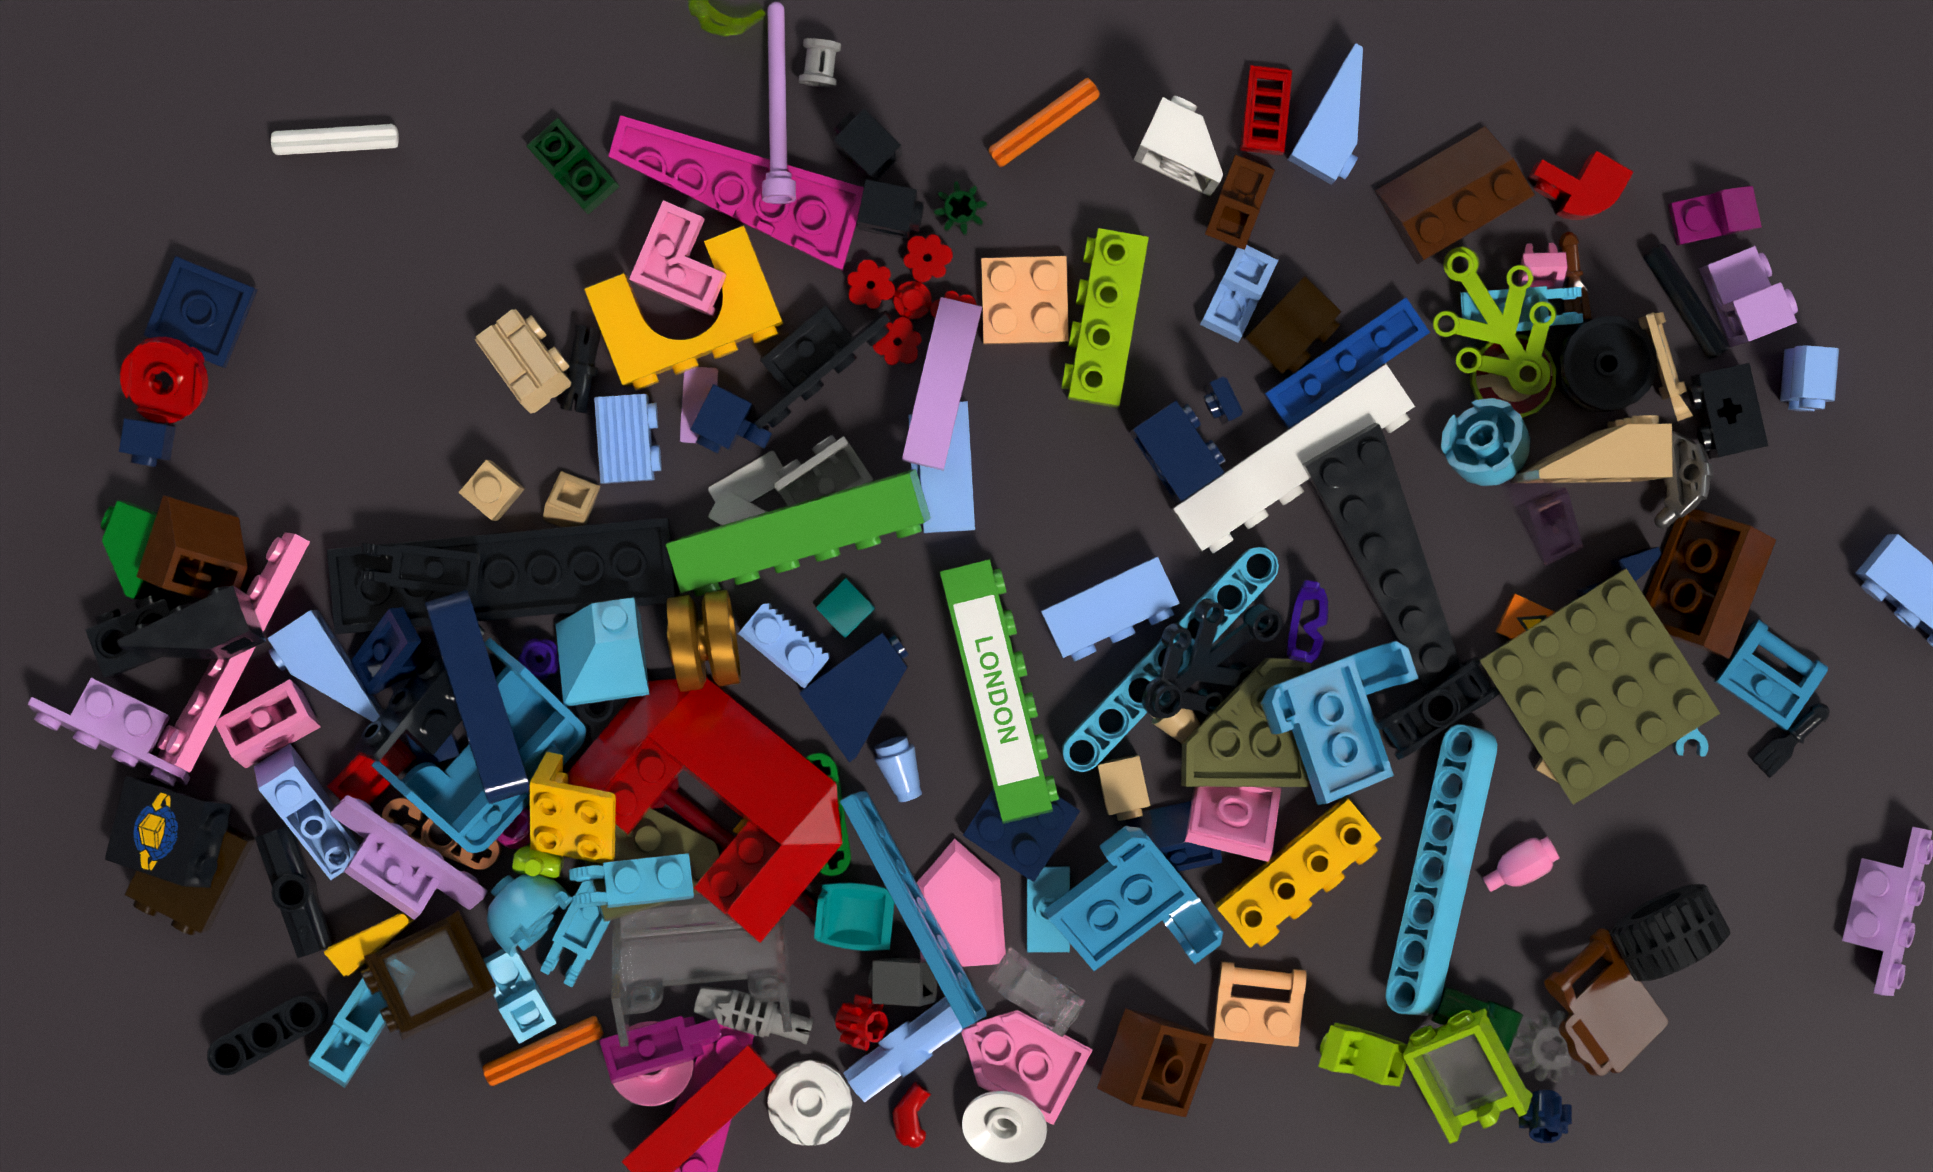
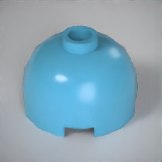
M1495 398L1475 400L1471 402L1474 407L1464 411L1458 418L1453 415L1449 419L1442 432L1441 448L1451 468L1467 482L1480 486L1500 485L1511 480L1522 470L1530 452V436L1523 418L1508 402Z
M522 874L513 879L508 875L497 883L491 891L495 899L488 908V927L497 943L510 957H513L517 952V945L525 951L555 925L552 921L553 913L559 906L563 910H567L572 902V897L552 878Z

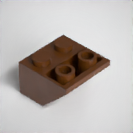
M163 495L136 577L158 587L200 599L207 598V594L211 590L221 586L233 585L240 590L247 570V562L239 518Z

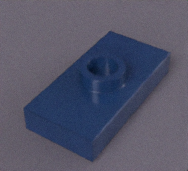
M1222 376L1204 386L1207 394L1203 396V399L1213 419L1219 417L1222 425L1242 415L1243 410L1226 377Z

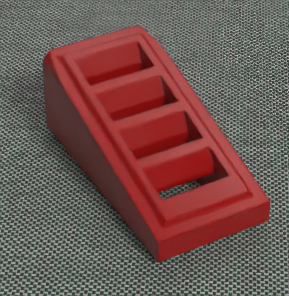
M1250 65L1240 151L1280 156L1284 154L1292 70ZM1257 80L1282 81L1281 90L1257 87ZM1256 96L1280 98L1279 106L1255 103ZM1254 112L1278 115L1277 122L1255 120ZM1253 128L1276 131L1275 138L1252 136Z

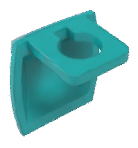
M863 883L822 884V890L817 902L814 939L831 946L851 950H890L895 902L887 888Z

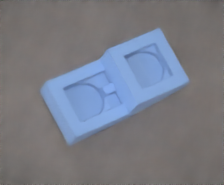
M1246 245L1245 250L1237 247L1200 325L1239 343L1278 260Z

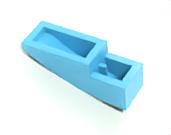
M395 959L385 965L402 998L417 972ZM363 977L309 1060V1066L344 1088L385 1026L379 1010L386 1006L379 992L371 995Z

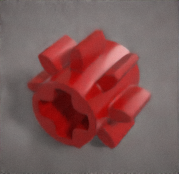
M858 994L854 997V1003H843L835 1018L836 1028L842 1033L839 1039L840 1042L850 1044L852 1047L865 1051L869 1049L870 1042H880L888 1028L887 1016L882 1012L884 1004H872V998Z

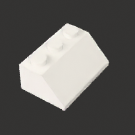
M1173 96L1170 101L1163 97L1140 144L1134 161L1205 195L1211 196L1220 183L1223 172L1203 116L1195 113L1196 105L1183 98Z

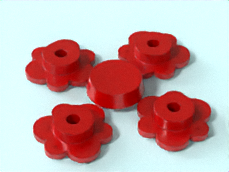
M935 234L929 235L926 239L922 236H914L908 241L907 249L909 253L904 257V265L912 269V275L916 281L905 282L896 291L894 284L889 280L891 277L889 268L885 266L878 268L877 264L872 260L860 262L857 272H851L847 277L848 284L852 286L849 290V299L855 305L866 303L869 308L877 309L881 305V300L886 301L894 296L895 309L903 317L896 319L893 324L891 322L886 324L890 331L873 345V349L877 354L885 355V361L889 365H896L899 360L904 364H911L918 357L916 346L921 343L922 337L920 333L913 331V324L909 319L921 318L929 309L932 317L936 318L940 299L932 303L931 293L922 283L929 281L932 276L942 278L946 273L945 265L949 264L953 258V252L949 246L941 244L939 236ZM930 255L932 257L931 261H924V256ZM874 282L875 287L869 289L867 288V283ZM948 291L944 296L947 299L977 305L974 297L968 294L959 297L957 292ZM895 339H901L902 344L900 346H896L894 344Z

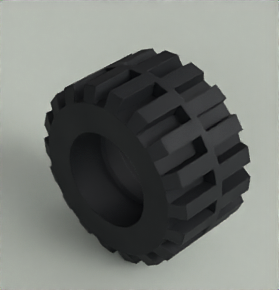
M1692 884L1664 893L1632 910L1615 924L1610 932V936L1635 981H1652L1676 973L1705 958L1725 942L1731 931L1707 886L1704 884Z

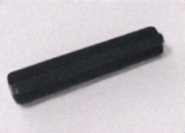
M1660 244L1649 250L1644 255V259L1705 355L1712 359L1724 353L1729 348L1728 342L1667 246Z

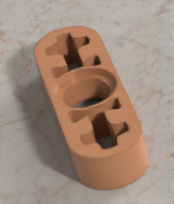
M399 797L390 801L384 807L382 818L389 823L396 824L397 818L392 815V811L400 810L404 805L409 807L408 815L417 820L423 819V812L406 797ZM430 818L422 827L421 837L414 834L419 826L412 823H405L402 826L408 832L409 837L422 846L433 848L442 856L473 869H486L495 864L501 855L502 846L497 839L488 847L492 851L491 857L484 856L480 861L474 858L475 853L467 852L462 847L460 854L455 852L453 849L458 843L453 839L447 845L436 844L430 836V829L434 824Z

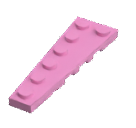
M285 532L282 538L277 537L272 542L266 554V559L269 561L261 575H257L253 579L246 594L250 596L262 631L265 630L310 541L297 534ZM255 647L228 660L211 659L207 670L175 726L168 725L163 730L157 743V748L161 749L157 756L158 758L191 772Z

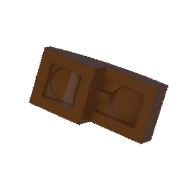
M1234 155L1205 235L1245 250L1275 170Z

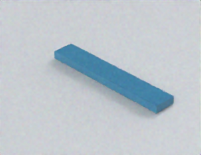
M868 792L854 793L841 800L840 803L962 1028L964 1029L986 1017L987 1012Z

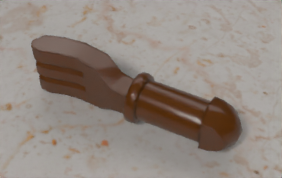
M1567 231L1559 239V247H1561V252H1566L1567 259L1565 275L1567 284L1565 288L1581 287L1582 296L1576 299L1562 300L1563 313H1583V321H1590L1592 318L1588 292L1580 280L1583 271L1580 268L1579 239L1576 234Z

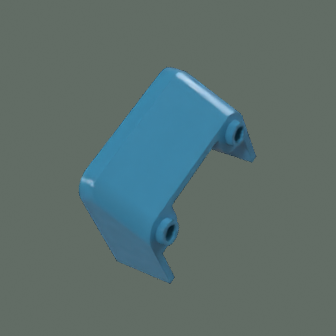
M489 637L485 645L506 665L504 670L496 677V681L530 786V781L545 753L551 752L563 755L564 766L582 746L586 736V729L584 724L526 667ZM470 745L460 753L444 772L435 764L425 762L416 765L400 780L380 761H374L371 765L411 803L470 853H478L487 849L530 803V792L488 804Z

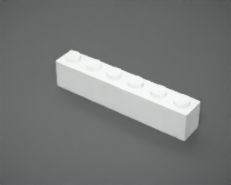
M1385 364L1176 505L1171 511L1199 552L1209 548L1212 553H1215L1234 540L1230 534L1231 531L1243 523L1247 529L1252 528L1269 516L1265 510L1269 505L1279 499L1284 506L1304 492L1300 484L1308 480L1309 476L1302 465L1303 463L1375 422L1382 429L1385 427L1388 433L1393 432L1410 420L1406 412L1415 406L1387 364Z

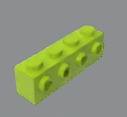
M1098 228L1095 238L1087 237L1083 262L1091 264L1088 280L1080 279L1076 304L1083 305L1081 322H1072L1068 345L1069 347L1076 348L1074 364L1065 363L1061 385L1062 389L1069 390L1067 398L1069 400L1114 408L1120 406L1149 239L1147 236Z

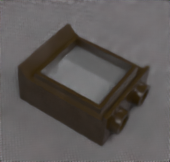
M459 910L444 920L369 956H364L367 969L361 971L364 982L371 995L379 992L386 1006L379 1010L383 1021L390 1033L398 1030L402 1040L496 995V985Z

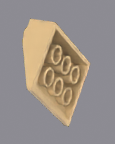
M1657 415L1632 416V418L1608 422V429L1595 431L1523 468L1511 479V483L1641 482L1672 477V424H1659V416Z

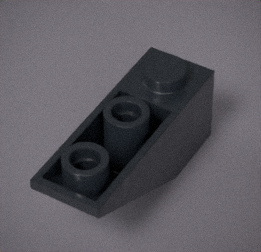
M233 585L215 588L207 594V598L192 605L185 604L175 607L168 613L169 616L154 623L140 624L131 629L129 635L117 640L120 647L139 657L228 660L266 642L250 596Z

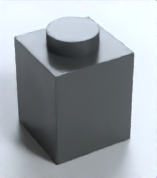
M888 957L873 961V968L869 973L868 980L869 988L872 992V1004L923 1006L937 1002V980L925 959Z

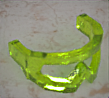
M688 0L690 13L699 19L701 28L709 33L720 36L742 34L766 15L761 8L749 17L731 18L717 11L709 4L708 0ZM711 18H712L715 22H718V23H721V24H724V25H727V26H721V25L715 24V23L712 22Z

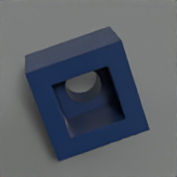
M124 418L119 452L132 454L130 463L156 467L157 459L171 460L176 427Z

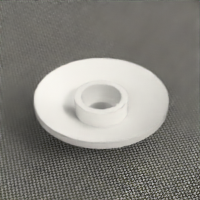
M992 1091L976 1097L969 1103L963 1115L962 1130L967 1142L979 1154L994 1161L1014 1163L1029 1159L1042 1148L1047 1135V1124L1041 1110L1026 1097L1008 1091Z

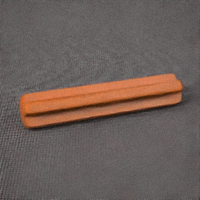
M1089 78L1079 82L990 146L989 154L999 167L1008 164L1097 100L1100 96L1097 86Z
M591 1016L488 1062L482 1067L485 1079L490 1086H495L596 1041L604 1035L602 1025L596 1016Z

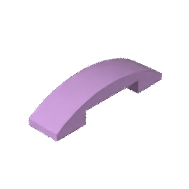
M943 297L940 298L902 461L944 471L982 306Z

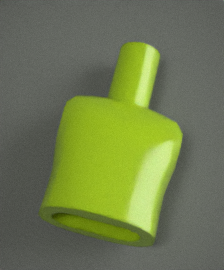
M529 844L515 852L512 870L520 875L527 874L529 876L539 875L557 878L560 876L561 869L563 868L564 857L530 850Z

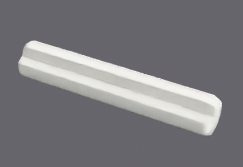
M393 124L274 131L271 134V148L276 155L389 149L398 147L399 134L397 127Z

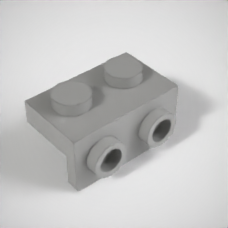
M831 435L812 448V451L815 453L814 457L802 465L798 459H795L776 472L780 480L773 485L789 506L872 482L874 479L846 438L843 436L836 440Z

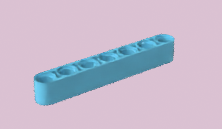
M1255 547L1247 549L1175 624H1179L1187 629L1188 623L1195 617V608L1201 600L1210 598L1218 603L1217 594L1220 588L1225 585H1232L1238 590L1240 599L1237 606L1233 609H1224V618L1217 626L1213 640L1214 643L1274 580L1279 568L1277 557L1267 548ZM1254 554H1261L1267 559L1269 564L1267 574L1259 579L1253 578L1247 572V561ZM1213 608L1208 611L1206 618L1212 614ZM1180 633L1175 636L1173 644L1178 641ZM1162 638L1066 738L1062 746V755L1064 761L1071 769L1086 772L1096 767L1147 713L1142 702H1135L1131 699L1128 689L1131 682L1137 678H1145L1151 682L1159 677L1161 667L1158 663V656L1161 650L1166 648L1162 643ZM1193 638L1190 646L1183 651L1178 673L1188 666L1195 642ZM1108 709L1118 710L1123 719L1120 729L1113 733L1104 732L1099 725V717ZM1086 740L1093 746L1092 758L1082 764L1072 761L1069 754L1070 747L1076 741Z
M1454 725L1448 729L1442 740L1386 988L1387 1004L1392 1011L1399 1014L1428 1016L1438 1009L1441 1002L1497 755L1498 744L1496 738L1486 729L1467 725ZM1472 740V747L1468 752V744ZM1462 781V790L1459 794V785ZM1451 823H1452V824H1453V831H1452V833H1451V835H1450V834H1449V828H1450V825H1451ZM1443 864V874L1440 877V868ZM1432 907H1433V908H1434V915H1433V917H1432V919H1431V916H1430V915H1431V909H1432ZM1424 948V958H1423V960H1422V959H1421V952H1422V949ZM1413 990L1415 991L1414 1001H1412Z

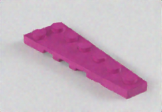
M620 115L608 155L610 159L843 271L857 225L864 187L787 165V172H790L792 180L796 181V201L787 204L766 203L762 201V181L766 180V173L770 172L769 159Z

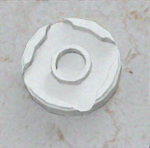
M811 1059L794 1062L782 1070L770 1087L767 1102L770 1121L778 1133L794 1144L809 1146L825 1144L838 1136L849 1121L853 1103L850 1086L841 1072L828 1063Z

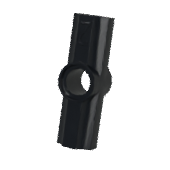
M288 826L254 837L272 885V900L282 913L297 958L316 953L334 945L316 895L317 884L308 872L296 836ZM289 880L299 882L304 888V896L301 902H293L286 896L285 886Z

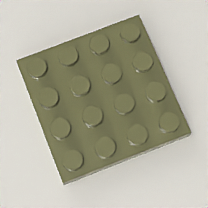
M1627 568L1619 571L1480 659L1483 667L1573 805L1720 714Z

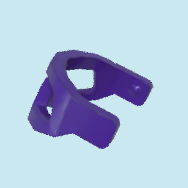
M1305 580L1297 593L1287 640V656L1291 660L1312 663L1319 657L1323 648L1324 639L1317 629L1328 623V599L1325 589L1320 587L1319 582ZM1305 600H1319V617L1303 626L1305 632L1314 639L1310 652L1297 649L1296 639L1303 603Z

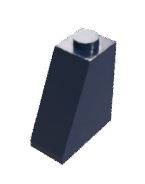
M882 632L799 693L848 762L854 760L859 754L908 667L903 659L909 656V653L895 634L888 639Z

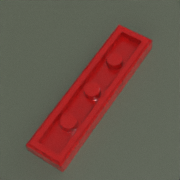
M747 1044L622 1160V1163L631 1172H674L777 1077V1073L750 1044Z

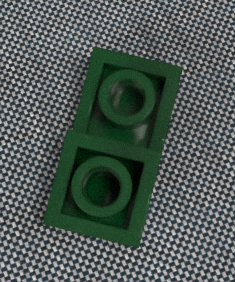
M559 118L554 120L526 146L588 215L620 187Z

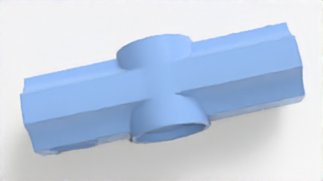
M946 997L911 1023L907 1021L878 1042L879 1046L863 1056L843 1073L851 1088L864 1102L898 1077L908 1075L932 1057L934 1050L963 1031Z

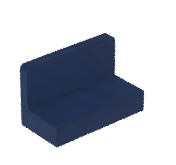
M1192 801L1142 811V816L1127 819V826L1142 828L1177 872L1222 863L1221 850L1185 842Z

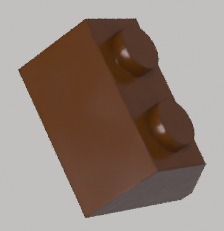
M1125 1008L1109 1056L1103 1066L1097 1089L1134 1107L1186 1117L1214 1038L1208 1034L1155 1015Z

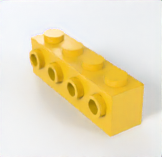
M1344 796L1269 859V862L1263 863L1214 905L1249 948L1256 943L1262 947L1280 932L1276 926L1290 916L1295 920L1306 912L1313 904L1309 899L1319 890L1323 889L1327 893L1336 887L1346 877L1342 871L1354 861L1361 865L1378 851L1375 844L1382 838L1350 799Z

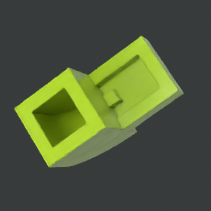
M1335 1022L1334 1025L1330 1026L1329 1032L1322 1039L1320 1045L1321 1059L1318 1066L1332 1072L1354 1074L1381 1085L1400 1087L1407 1064L1403 1058L1407 1044L1361 1028Z

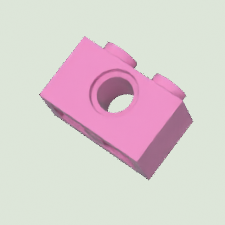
M290 679L218 718L215 724L231 757L244 768L250 767L289 743L291 744L321 727L303 691Z

